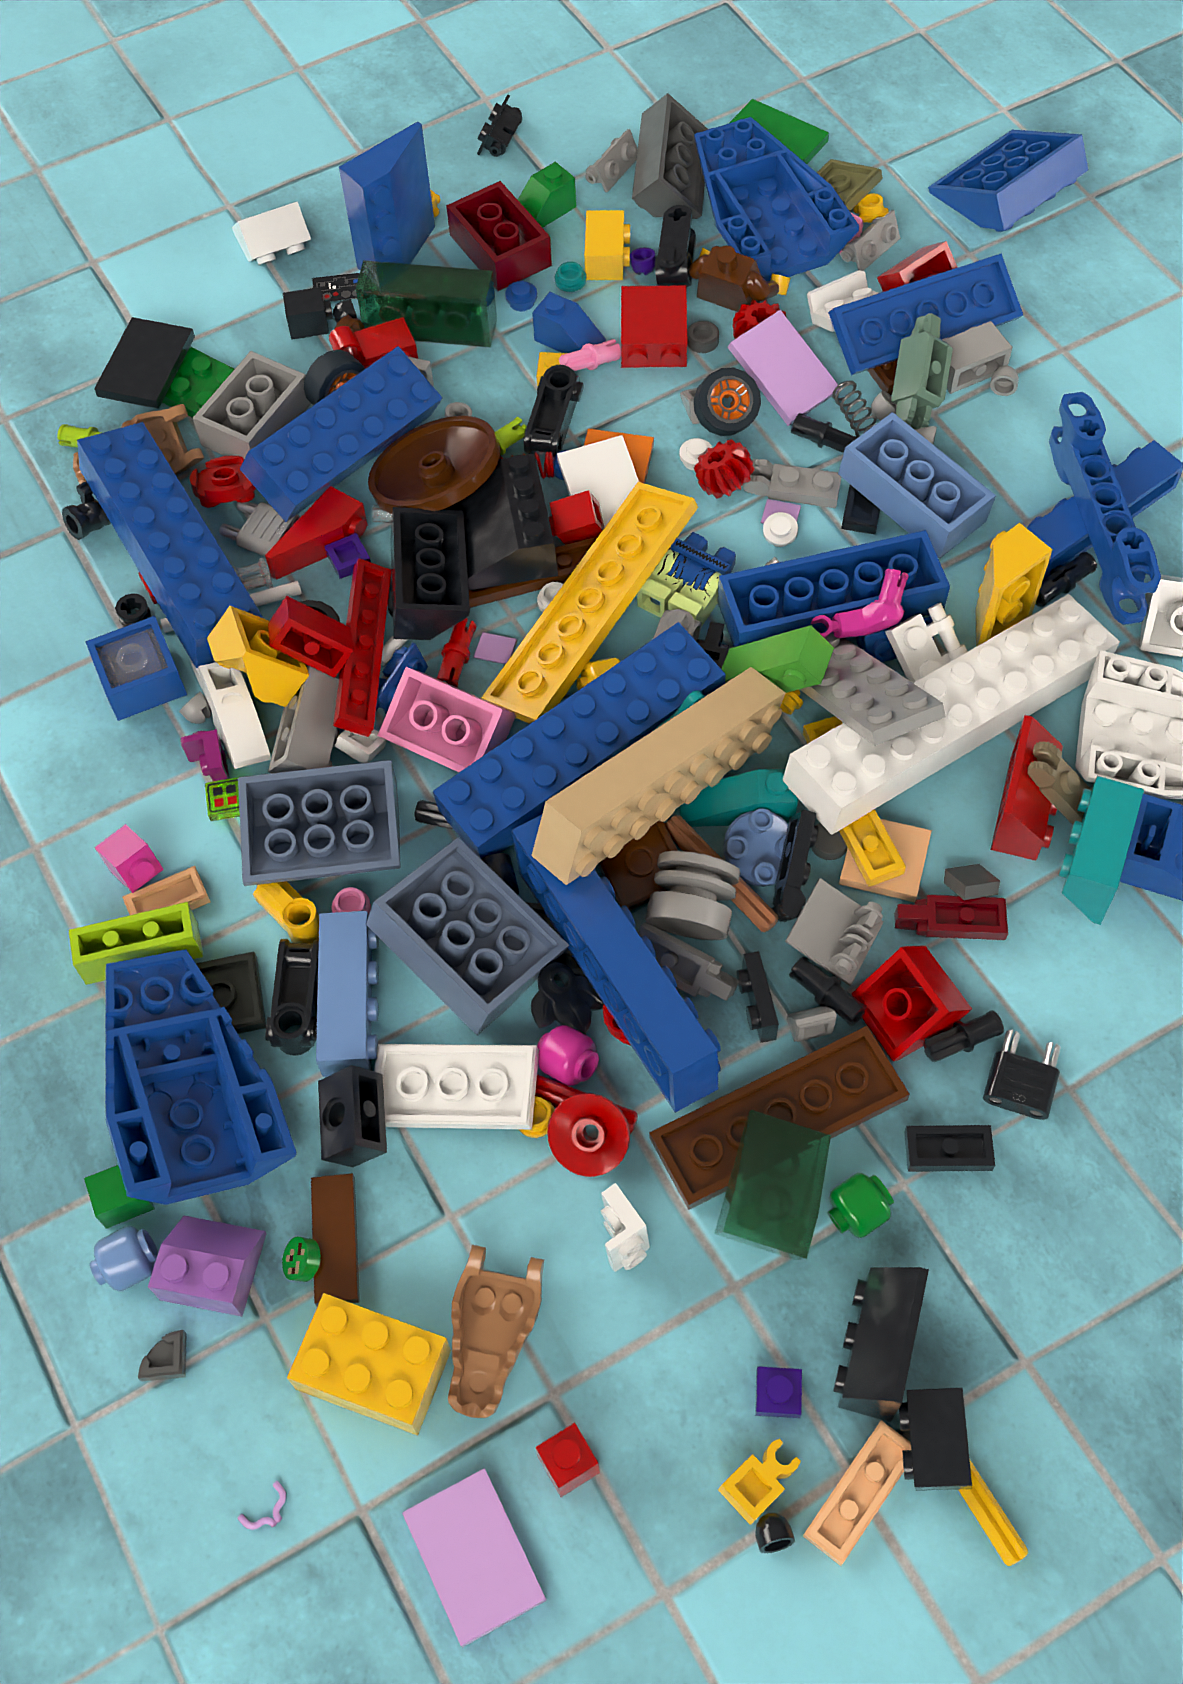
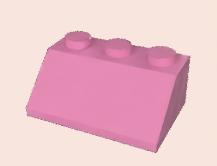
M405 667L377 736L452 770L461 772L506 741L516 715L514 712L430 675Z

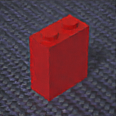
M686 285L621 286V368L687 367Z

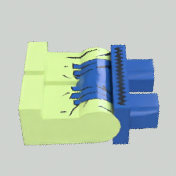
M692 532L684 541L676 538L671 545V549L666 552L659 565L637 593L638 607L660 618L666 610H685L695 620L700 621L703 626L718 603L719 576L731 573L735 566V552L725 547H720L715 555L712 556L706 553L708 541L695 532ZM651 597L660 601V605L654 604L651 601Z

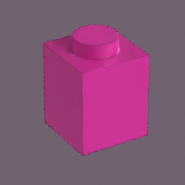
M126 824L94 847L110 872L132 893L164 870L148 844Z

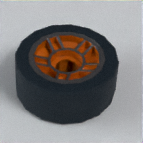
M343 350L326 352L315 360L305 376L303 389L306 399L312 405H315L366 368L349 352Z
M734 367L720 368L709 374L698 386L694 397V412L700 424L709 432L719 436L735 435L746 429L758 416L761 406L760 390L755 380L745 371ZM731 397L733 401L730 403V408L723 406L722 398L728 399Z

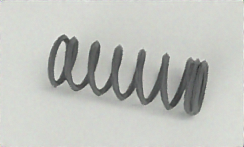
M845 381L834 389L832 397L836 404L840 406L841 412L845 414L846 420L850 422V427L855 431V435L858 438L860 436L858 431H864V434L876 425L877 417L874 415L870 416L872 409L865 407L866 399H860L862 393L856 390V383L854 381ZM853 385V390L845 397L838 398L842 389ZM852 394H859L858 398L853 402L843 404ZM860 401L864 403L858 410L849 412L854 404ZM861 411H869L862 419L854 420ZM854 414L852 419H849L848 415ZM869 418L874 419L872 424L859 429V426ZM859 422L857 427H854L853 423Z

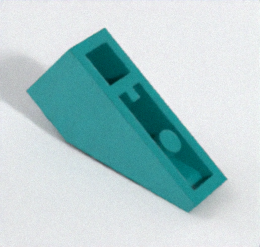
M758 769L721 779L714 787L707 786L700 791L690 804L683 803L680 805V816L691 827L730 826L740 815L763 808L779 815L789 823V818L796 814L798 798L783 781L785 769Z

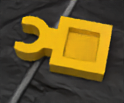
M780 1439L773 1441L767 1447L763 1454V1463L752 1454L718 1489L749 1525L785 1490L777 1479H785L791 1476L800 1464V1460L797 1457L788 1465H782L776 1460L775 1452L783 1444Z

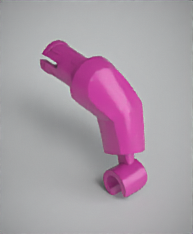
M886 569L878 600L862 609L837 613L833 616L832 620L825 615L816 616L811 624L823 623L826 626L827 631L820 633L825 639L831 632L834 633L836 638L865 636L890 628L899 623L905 612L900 604L909 575L905 572L900 575V570Z

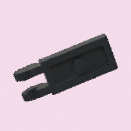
M802 810L790 817L774 889L775 893L772 903L774 907L771 908L778 915V920L784 923L798 918L806 901L800 889L802 885L804 886L809 878L811 869L810 863L807 862L809 848L815 845L818 836V826L814 825L817 813L808 810Z

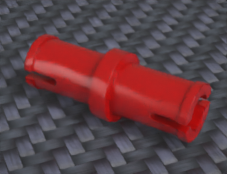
M468 618L453 626L449 642L443 646L441 652L443 660L436 679L446 681V683L458 687V681L464 664L468 663L470 659L469 647L477 628L476 623L472 620L469 626L465 627Z

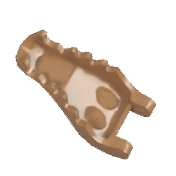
M184 404L165 410L136 415L133 419L125 421L121 426L122 428L143 422L175 475L183 473L204 459L201 448L187 451L177 422L188 416ZM78 452L73 455V469L78 482L81 484L86 482L79 469Z
M471 1246L468 1262L457 1284L452 1300V1359L454 1369L448 1402L456 1412L472 1418H488L496 1412L502 1398L506 1379L512 1371L527 1337L533 1330L542 1301L544 1259L531 1257L527 1266L526 1278L483 1269L486 1247Z

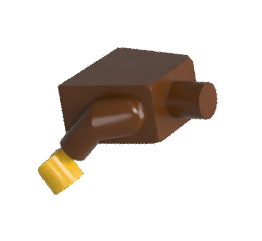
M727 245L722 247L713 246L711 251L702 247L699 257L689 268L690 276L696 280L699 279L697 298L739 312L741 304L750 305L753 299L760 303V301L772 298L777 294L786 296L791 279L772 274L771 280L766 282L760 274L757 262L753 258L736 253L733 247Z

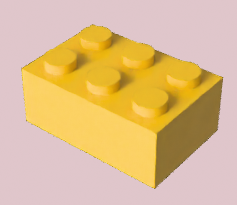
M323 1293L287 1379L298 1391L418 1436L451 1353V1348L447 1338Z

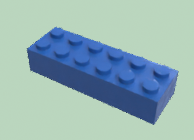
M397 346L249 450L240 470L280 517L287 522L316 501L329 486L335 487L384 451L396 439L429 418L443 398L402 349Z
M924 530L720 575L717 602L732 645L737 647L812 625L819 633H825L827 631L826 626L823 623L811 624L812 620L819 615H825L832 620L833 616L837 613L862 609L878 600L886 569L900 570V575L903 572L909 575L900 604L905 612L899 622L921 614L922 617L930 615L928 608L938 603H941L945 609L950 584L927 531Z

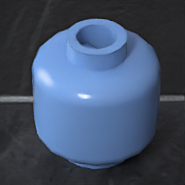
M128 1225L100 1239L95 1244V1260L90 1262V1268L94 1278L100 1285L107 1283L114 1290L124 1291L151 1276L158 1250L153 1239L145 1229L139 1231L135 1227Z

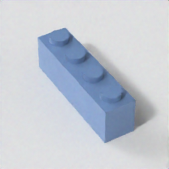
M367 911L319 913L316 1062L323 1077L330 1076L351 1065L371 1070V1059H377L378 1039L376 1034L371 1035V1022L378 1021L377 997H372V985L378 984L379 973L377 961H372V949L379 947V937L366 925L369 917Z

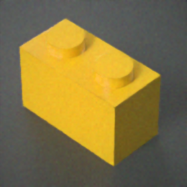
M586 210L584 254L586 280H623L624 267H630V247H624V244H630V224H624V210Z

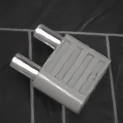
M238 502L237 509L250 514V517L241 529L222 524L219 533L222 536L235 540L237 546L265 556L297 522L300 516L295 515L285 522L274 508L267 503L260 502L257 505L252 502Z

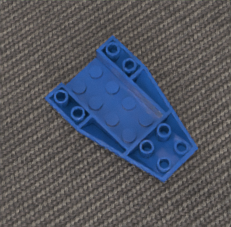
M753 118L740 119L736 122L694 134L716 228L727 245L733 247L736 253L751 257L757 262L760 274L766 281L771 280L772 274L791 277L828 265L859 231V224L832 185Z

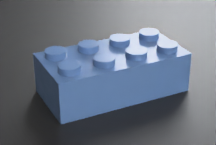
M893 412L845 447L838 475L909 534L926 530L939 559L987 521L996 497L993 492Z

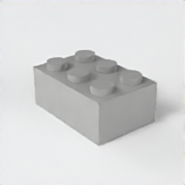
M250 351L193 417L201 446L223 456H241L245 459L249 450L301 415L311 405L306 399L303 389L306 374Z

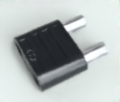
M1013 1030L1006 1031L1001 1051L996 1052L994 1055L983 1100L993 1106L1034 1119H1048L1060 1074L1056 1064L1061 1047L1058 1044L1055 1045L1050 1065H1048L1053 1042L1046 1044L1042 1062L1016 1055L1020 1039V1033L1015 1031L1010 1051L1007 1052Z

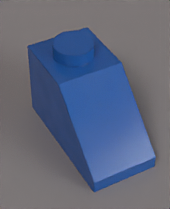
M549 292L532 312L534 341L561 353L581 350L583 345L588 343L595 345L606 342L605 337L578 303L555 293Z

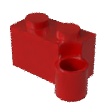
M403 317L353 332L348 326H339L332 330L329 335V342L333 350L349 352L365 368L375 363L397 346L408 357L418 359L416 343Z

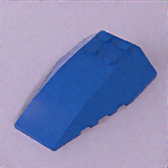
M187 949L108 963L105 967V1120L127 1197L164 1205L249 1185L291 1160L297 1154L272 1079L265 1068L261 1069L253 1058L254 1052L246 1039L242 1040L231 1024L232 1018L225 1007L221 1008L213 996V989Z

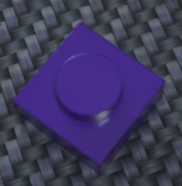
M357 533L324 546L326 555L339 579L353 574V567L358 558L371 562Z
M757 1366L755 1416L801 1418L802 1369Z

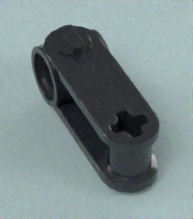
M685 205L673 206L664 213L659 250L655 261L658 286L686 285L687 288L692 285L689 268L694 260L696 234L691 228V209Z
M555 365L548 368L543 376H541L537 388V397L525 431V453H531L532 451L546 453L551 451L554 458L559 451H562L575 406L580 401L584 384L580 382V377L576 376L574 370L570 367Z
M280 939L271 1014L270 1017H267L265 1040L270 1041L272 1047H279L281 1051L288 1055H302L314 1047L315 1041H317L319 939H314L313 943H290L288 939ZM301 1025L297 1031L285 1033L290 1026Z

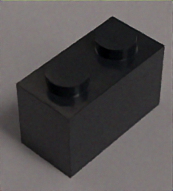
M963 1388L906 1390L907 1402H902L899 1408L901 1431H910L911 1450H902L905 1480L914 1479L916 1491L972 1489Z

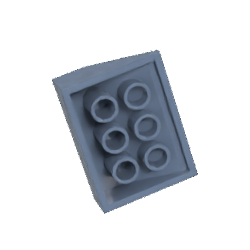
M391 760L238 777L242 878L244 886L401 868L397 782Z
M459 837L376 899L366 922V925L476 1035L480 1034L502 1015L538 979L540 971L546 965L555 962L569 947V944Z

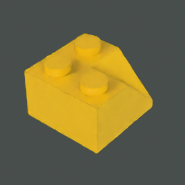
M229 606L207 637L214 661L224 668H234L245 672L254 696L265 703L272 702L286 707L309 677L305 663L269 646V620Z

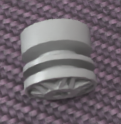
M685 851L661 853L657 865L662 871L655 873L654 881L657 885L668 891L654 892L650 895L645 918L646 922L662 931L683 937L711 941L726 939L732 910L717 901H728L736 897V888L732 885L739 883L740 869L729 862L706 854Z

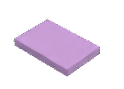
M781 310L730 342L727 347L747 374L755 380L760 391L787 426L794 423L799 413L806 415L831 398L834 389L838 386L837 382Z
M485 1468L402 1512L462 1648L547 1601Z

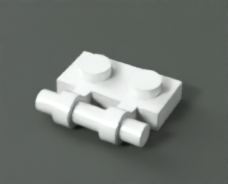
M941 603L928 608V612L933 620L928 625H926L922 615L918 614L885 631L907 680L912 683L968 652L965 644L960 645L953 630L955 623L951 614L946 615ZM938 633L947 650L942 654L939 653L932 638Z

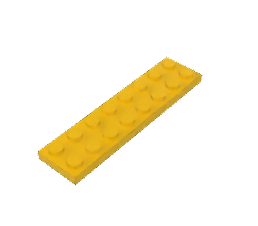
M637 482L481 698L514 712L516 719L529 724L557 706L696 512L698 505L695 499Z

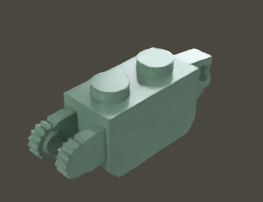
M932 313L918 317L911 336L901 339L891 402L897 405V416L908 425L910 424L913 429L929 427L932 409L941 405L945 399L953 348L950 344L940 339L941 318Z

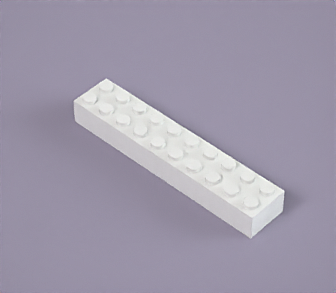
M1067 594L914 682L915 685L943 703L946 717L876 746L843 723L790 753L783 781L809 811L817 813V820L833 835L1022 721L1024 715H1032L1088 681L1099 651L1115 653L1120 641L1070 594Z

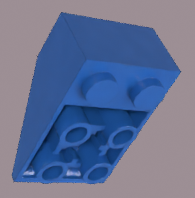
M1143 794L1120 882L1183 901V806L1181 804Z

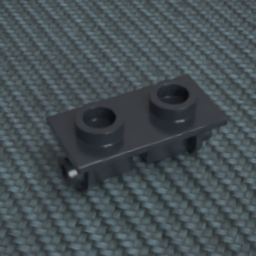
M507 94L502 105L495 104L488 120L492 121L491 125L485 122L477 138L482 142L477 152L478 155H480L483 148L489 150L490 154L495 157L503 155L516 129L522 122L521 110L507 104L510 95Z

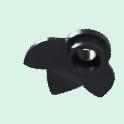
M559 962L550 963L540 971L538 976L539 991L531 1000V1013L538 1028L547 1027L556 1020L560 1025L569 1026L586 1035L591 1024V1011L601 1010L604 1005L587 977L576 976L570 967ZM554 976H558L562 980L563 987L555 983Z

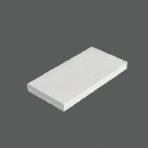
M378 1044L374 1072L383 1074L386 1127L532 1130L539 1060L538 1047L536 1045Z

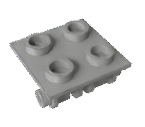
M819 878L785 942L850 986L884 922L882 921V907L875 902H868L867 905L860 906Z

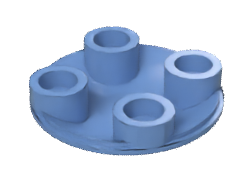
M763 808L740 815L731 823L724 837L723 850L726 862L739 868L740 877L750 885L763 887L776 884L788 823L779 815Z

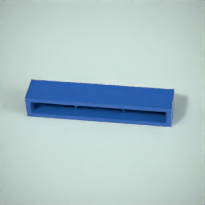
M1155 440L1142 449L1140 447L1134 449L1127 459L1119 465H1112L1132 518L1175 489L1183 471V463ZM1074 496L1068 500L1066 498L1062 499L1051 512L1044 517H1036L1027 527L1029 531L1053 549L1043 580L1050 575L1051 570L1056 566L1066 565L1079 556L1080 553L1086 552L1093 547Z

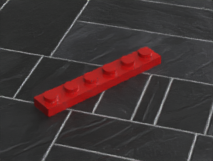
M358 558L353 567L346 626L351 628L354 651L340 670L333 726L369 737L374 729L391 569Z

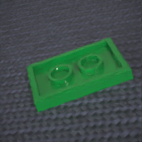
M751 99L730 121L732 123L740 119L753 118L806 164L822 149L829 138V132L754 99Z

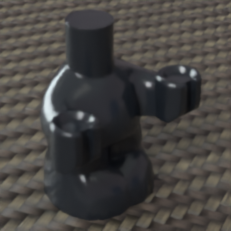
M87 481L76 486L82 504L77 506L69 505L62 509L65 526L69 533L77 540L86 537L92 531L101 529L104 525L111 524L98 500L92 496L93 492Z

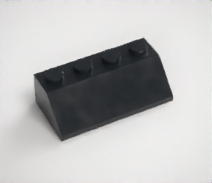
M393 507L390 538L393 639L431 640L469 617L470 614L463 510L442 509L431 511L419 508Z

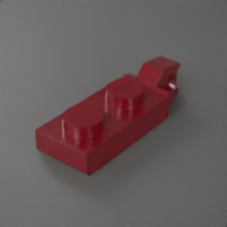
M927 895L925 899H917L915 905L898 904L894 913L895 929L916 930V935L1006 940L1008 936L1006 899L981 897L963 900L960 896Z

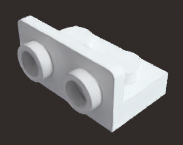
M858 270L808 292L807 298L812 324L833 332L835 330L828 314L829 311L835 307L878 294V292L868 288L865 272Z
M615 1183L601 1193L605 1208L600 1210L606 1220L603 1224L612 1237L605 1244L609 1264L614 1272L622 1267L626 1270L632 1269L647 1256L645 1251L650 1248L646 1224Z

